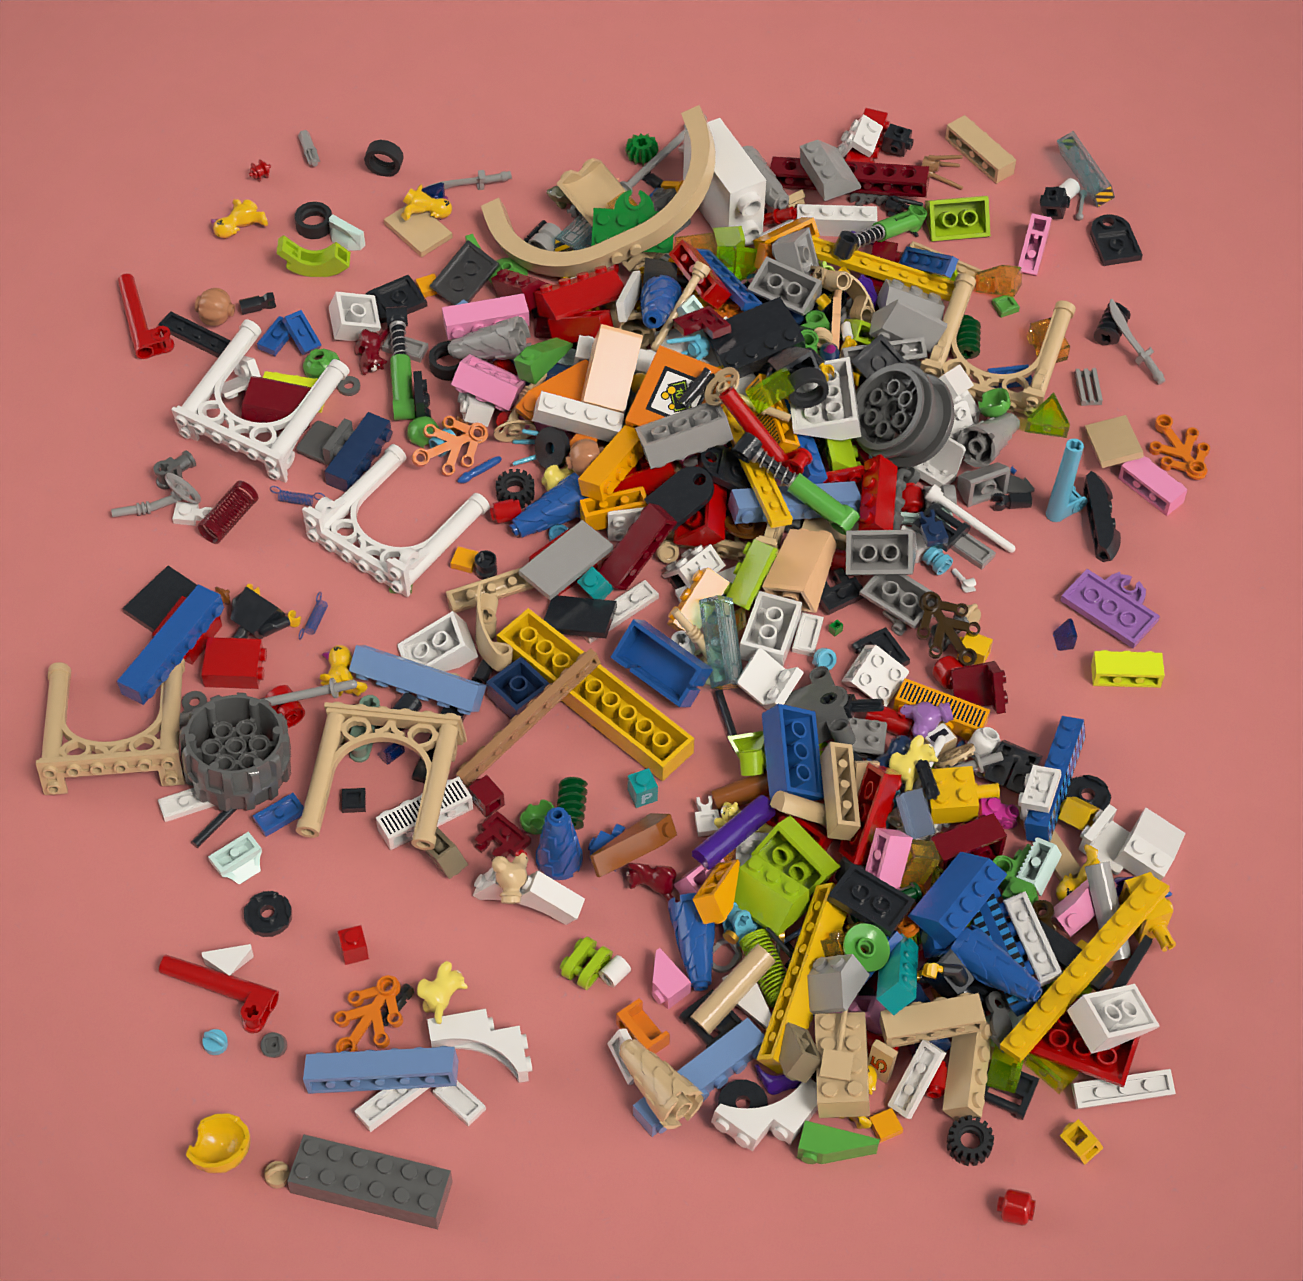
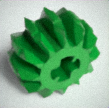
M640 133L639 136L633 134L632 138L628 139L625 147L626 156H628L629 161H634L635 165L642 163L643 166L654 158L659 151L655 137H650L649 133L646 135Z

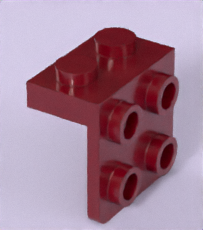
M995 661L954 668L951 671L954 697L981 707L992 705L997 714L1006 713L1005 704H1008V695L1003 687V684L1006 683L1005 671L1001 670Z

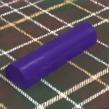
M764 795L758 796L692 851V857L710 870L775 816L776 811L775 808L771 807V801Z

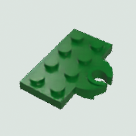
M627 190L618 197L614 209L593 208L592 246L634 228L660 212L654 211V204L650 196L639 190L638 195L641 202L639 205L633 206L629 203L632 191ZM674 233L661 243L643 252L669 254L673 250Z

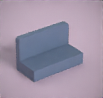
M923 787L899 793L896 796L897 805L905 832L913 838L912 842L917 838L935 834L936 830Z

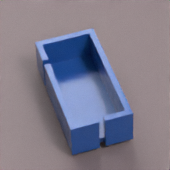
M632 620L611 655L613 660L624 668L630 669L631 673L678 707H691L701 691L697 687L704 686L713 671L710 666L645 620Z

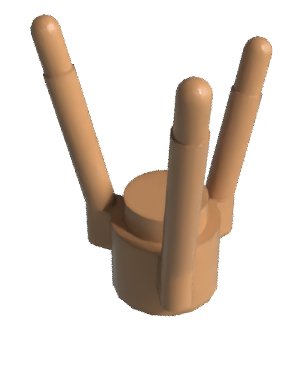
M963 155L924 156L922 166H929V177L938 179L960 190L963 189V186L934 173L939 171L940 166L960 167L959 163L941 162L940 160L962 159Z

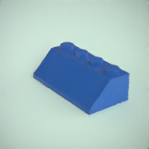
M778 703L762 713L770 801L777 791H784L812 801L824 799L816 713L815 711Z
M960 852L909 913L908 917L945 949L957 939L1007 874L989 858Z

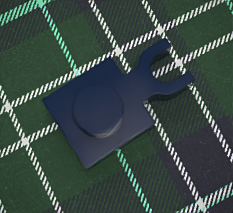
M930 510L929 518L924 516L923 511L920 512L919 519L922 523L920 531L926 546L931 547L948 543L949 537L942 520L935 522L934 510Z

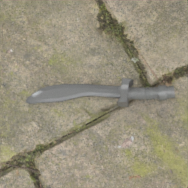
M479 170L478 176L475 178L434 183L423 188L422 192L430 194L455 186L477 184L478 190H484V184L508 181V179H512L511 171L485 175L484 170Z
M1110 299V312L1116 325L1139 355L1135 360L1136 363L1140 365L1144 361L1158 385L1166 381L1164 374L1150 357L1154 353L1153 349L1149 347L1144 351L1132 335L1118 306L1113 299Z

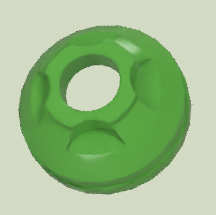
M324 348L312 350L303 362V370L306 377L319 379L333 359L340 361L338 355L334 351ZM323 356L321 359L315 360V358Z

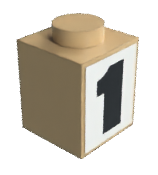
M944 722L940 723L935 730L929 732L928 736L924 738L923 743L933 746L938 736H945L946 742L938 757L956 748L957 737Z

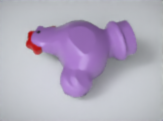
M920 702L915 705L905 704L903 707H899L897 712L898 716H901L902 719L909 718L915 722L912 728L914 738L918 735H922L925 738L929 732L936 729L941 721L948 723V721L954 720L949 702H941L939 706H934L929 702Z

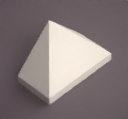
M251 944L202 952L206 966L229 976L254 957Z

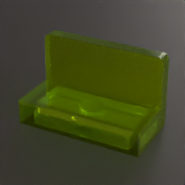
M786 367L781 368L745 391L758 413H762L795 391L788 379V376L791 374Z
M995 1044L986 1085L1015 1093L1024 1059L1020 1063L1007 1053H1002Z
M1029 1053L1022 1060V1063L1059 1095L1078 1076V1071Z

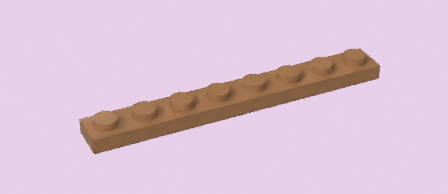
M591 648L587 652L582 653L570 668L562 671L560 677L554 683H550L545 687L543 693L538 698L531 700L523 712L515 715L510 720L509 725L503 730L498 731L493 736V739L486 746H482L469 762L461 765L456 775L460 777L467 788L601 664L597 653Z

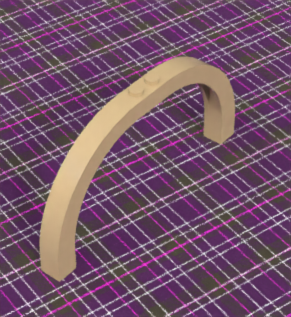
M700 105L681 113L691 141V161L686 178L673 199L649 220L588 248L567 252L548 251L534 247L517 236L505 206L497 198L481 206L490 232L502 250L516 263L535 273L556 277H573L581 272L590 273L595 271L594 268L598 266H606L608 268L661 243L680 229L698 209L710 187L714 174L716 156L714 139Z

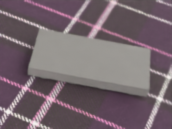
M581 520L519 570V575L546 598L551 600L613 550V544Z

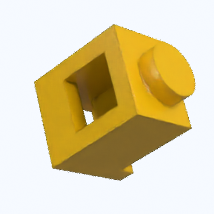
M1079 1119L1066 1125L1062 1131L1063 1133L1060 1135L1063 1142L1084 1165L1103 1149L1100 1141ZM1084 1139L1079 1145H1077L1079 1140Z

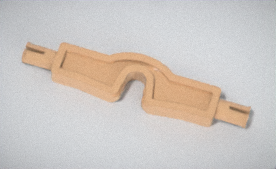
M834 290L831 333L833 335L832 343L838 349L842 290Z

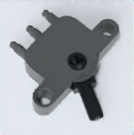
M825 666L814 668L809 674L812 684L791 692L785 702L788 706L815 711L819 744L834 739L836 743L853 745L856 738L849 720L853 718L854 713L884 710L883 699H856L854 694H847L843 687L835 686L829 669Z

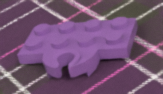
M1086 569L1064 592L1060 600L1131 648H1134L1160 618L1158 614L1143 605L1146 588L1143 587L1141 582L1136 583L1134 590H1126L1124 586L1130 584L1132 576L1123 575L1120 572L1112 574L1104 580L1089 569Z

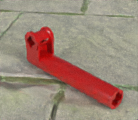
M122 274L118 278V283L136 356L140 359H148L152 356L171 352L175 344L173 339L170 338L171 332L169 328L158 326L150 330L148 329L135 279L131 274Z
M733 386L727 388L719 395L720 400L742 429L761 441V448L767 451V455L770 457L774 456V460L781 462V465L785 468L788 467L790 472H796V475L803 473L804 467L809 465L813 459L808 450L797 448L785 453Z
M165 955L159 966L161 974L243 1002L244 1005L240 1013L243 1019V1028L248 1033H258L264 1028L279 999L278 990L232 975L229 976L170 955Z

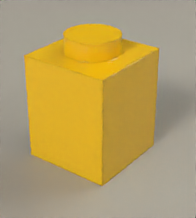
M966 633L964 637L961 636L960 640L964 646L976 652L977 660L975 664L985 663L991 652L993 639L981 634L971 637ZM969 656L963 657L965 662L971 661Z
M1067 797L1060 805L1061 813L1058 819L1083 831L1087 825L1091 827L1094 824L1093 818L1100 808L1077 797Z

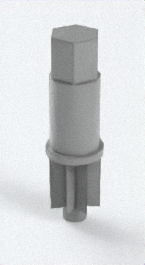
M307 130L300 131L298 137L303 147L304 155L309 165L312 164L315 167L320 162L317 149L313 144L310 133Z

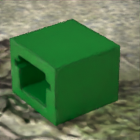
M838 619L829 625V632L834 637L843 631V624Z

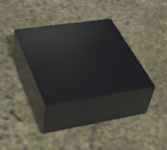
M365 788L342 789V813L366 812Z

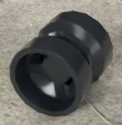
M484 550L475 556L476 576L481 580L497 575V558L493 552Z

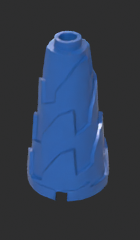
M654 276L643 286L641 292V313L643 323L649 329L658 328L666 322L682 295V288L679 283L669 276Z
M575 472L567 476L557 486L544 493L540 499L527 506L523 512L512 519L513 524L510 525L513 534L525 537L536 532H542L558 524L562 525L577 517L581 518L580 500L589 497L581 495L578 482L579 476Z
M556 807L549 810L547 816H545L540 843L536 850V865L539 871L541 870L551 879L566 880L573 877V873L577 870L579 872L583 863V852L571 821V815H568L564 808Z
M696 893L680 895V901L675 903V897L670 899L668 911L687 977L691 981V987L694 988V991H705L712 984L715 924H703L692 900Z
M971 925L973 930L967 927L961 932L953 943L951 950L975 980L992 988L1015 995L1027 1002L1036 1001L1042 993L1041 983L1019 965L1002 947L991 940L982 929Z

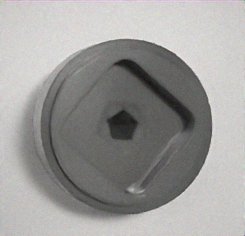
M268 1033L261 1041L262 1052L271 1058L282 1056L287 1049L286 1038L279 1033Z

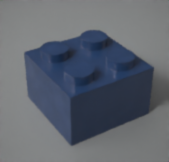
M522 657L486 682L488 698L510 719L523 712L528 703L538 698L543 693L545 687L550 684Z

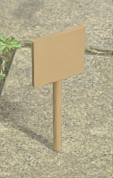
M848 1009L842 1012L837 1050L825 1048L823 1050L819 1077L850 1081L854 1053L842 1051Z

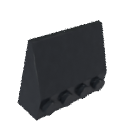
M781 297L725 319L731 325V332L719 338L712 339L703 330L719 366L722 369L727 367L736 369L740 378L769 367L768 360L791 346L806 348L805 339L800 328Z

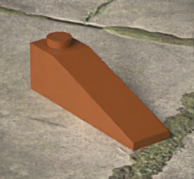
M650 813L591 854L590 858L596 876L602 877L663 846L677 836L671 814Z

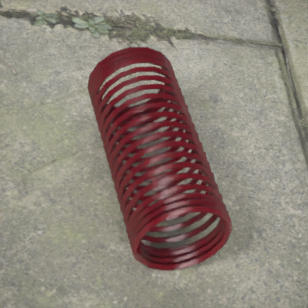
M237 481L197 525L200 534L211 543H220L234 525L258 501L259 497L256 490L245 481ZM239 487L246 490L252 496L253 499H251V497L246 492L239 489ZM203 525H205V527L208 529V531H209L211 534H213L214 536L218 537V539H216V538H214L213 536H211V535L205 530V528H204Z

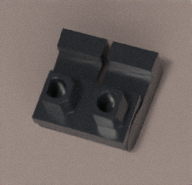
M1002 740L996 753L1001 751L1003 760L990 764L984 779L994 784L998 783L999 786L1004 788L1006 786L1008 790L1020 794L1026 788L1024 786L1026 774L1031 773L1033 765H1040L1043 756L1009 741Z

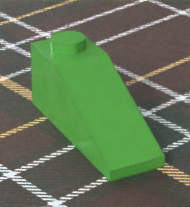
M553 338L527 346L514 359L519 379L536 384L573 347V343Z
M805 1120L797 1158L807 1164H826L877 1154L880 1139Z

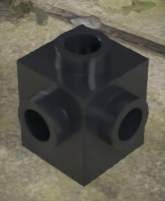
M890 123L883 137L882 150L904 157L907 150H911L913 146L912 130Z
M1045 188L1044 195L1040 197L1043 216L1051 217L1052 219L1064 218L1066 208L1070 206V197L1067 196L1065 188Z

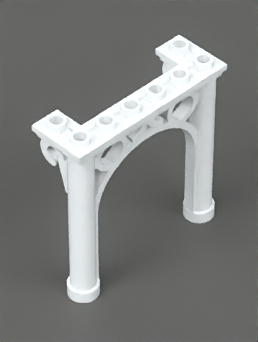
M245 319L239 326L240 330L184 404L182 406L178 405L177 408L173 407L171 410L179 433L184 438L198 441L200 439L199 435L208 436L218 444L223 443L235 452L240 451L252 460L263 462L270 478L286 483L288 480L287 469L290 468L295 458V452L292 450L299 437L340 381L347 377L350 370L343 362L333 359L295 411L281 420L257 423L241 419L226 408L222 402L221 391L228 376L262 333L256 323ZM215 393L216 400L209 401L212 394ZM220 409V414L215 418H210L207 416V410ZM226 420V423L229 425V428H226L220 424H222ZM284 428V430H283L282 433L279 435V437H277V434H276L275 431L281 430V429ZM269 432L272 435L271 439L267 442L255 439L258 434ZM241 433H248L250 439L241 435Z
M391 444L385 450V454L341 497L335 501L328 497H323L317 502L315 508L311 506L308 508L304 507L302 512L307 531L306 534L311 541L320 543L326 550L336 553L345 562H351L363 573L367 572L372 575L379 583H385L390 586L394 592L409 597L411 585L480 515H484L489 510L490 505L481 494L474 493L429 539L414 546L393 547L373 540L360 528L357 522V513L361 504L407 459L406 454L399 446ZM351 511V519H343ZM340 528H353L354 530L349 536H343L337 531ZM357 539L358 543L361 545L360 548L353 545V543L356 542ZM371 555L380 556V560L376 559Z

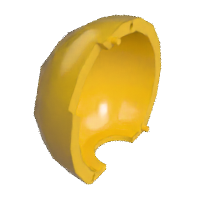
M229 1113L214 1114L200 1121L197 1128V1142L194 1147L189 1145L186 1156L199 1170L207 1173H226L237 1167L248 1153L250 1147L248 1127L240 1117Z

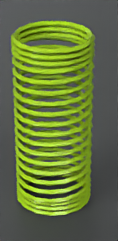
M758 929L742 937L739 944L745 956L756 944H759L774 959L778 958L758 981L768 1006L775 1007L786 971L783 968L784 965L781 964L782 961L779 960L780 957L776 949H774L775 946L772 945L773 942L770 941L771 938L766 929Z

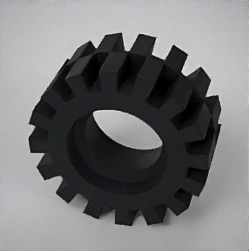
M509 469L508 474L504 471L502 476H498V480H496V497L498 502L519 499L520 506L523 509L525 508V503L529 506L531 500H534V479H532L530 473L527 475L525 470L520 473V469H516V472H513V469ZM512 486L523 488L520 492H510L507 489Z
M968 1115L965 1120L963 1116L959 1118L958 1122L955 1120L952 1127H950L947 1137L948 1151L951 1150L950 1156L952 1158L957 1157L956 1162L960 1163L963 1160L966 1166H969L970 1162L973 1163V1166H976L978 1161L982 1164L985 1162L986 1157L990 1156L994 1144L993 1130L991 1127L987 1128L988 1123L986 1121L981 1123L980 1117L972 1120V1115ZM965 1133L975 1134L980 1140V1145L974 1149L967 1148L962 1144L961 1136Z

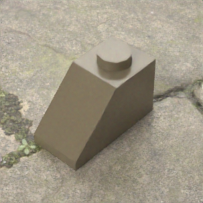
M437 827L435 848L425 851L437 867L451 879L468 866V863L457 846Z
M788 1022L785 1026L779 1062L783 1068L784 1075L792 1081L798 1080L803 1083H807L822 1063V1058L809 1031Z

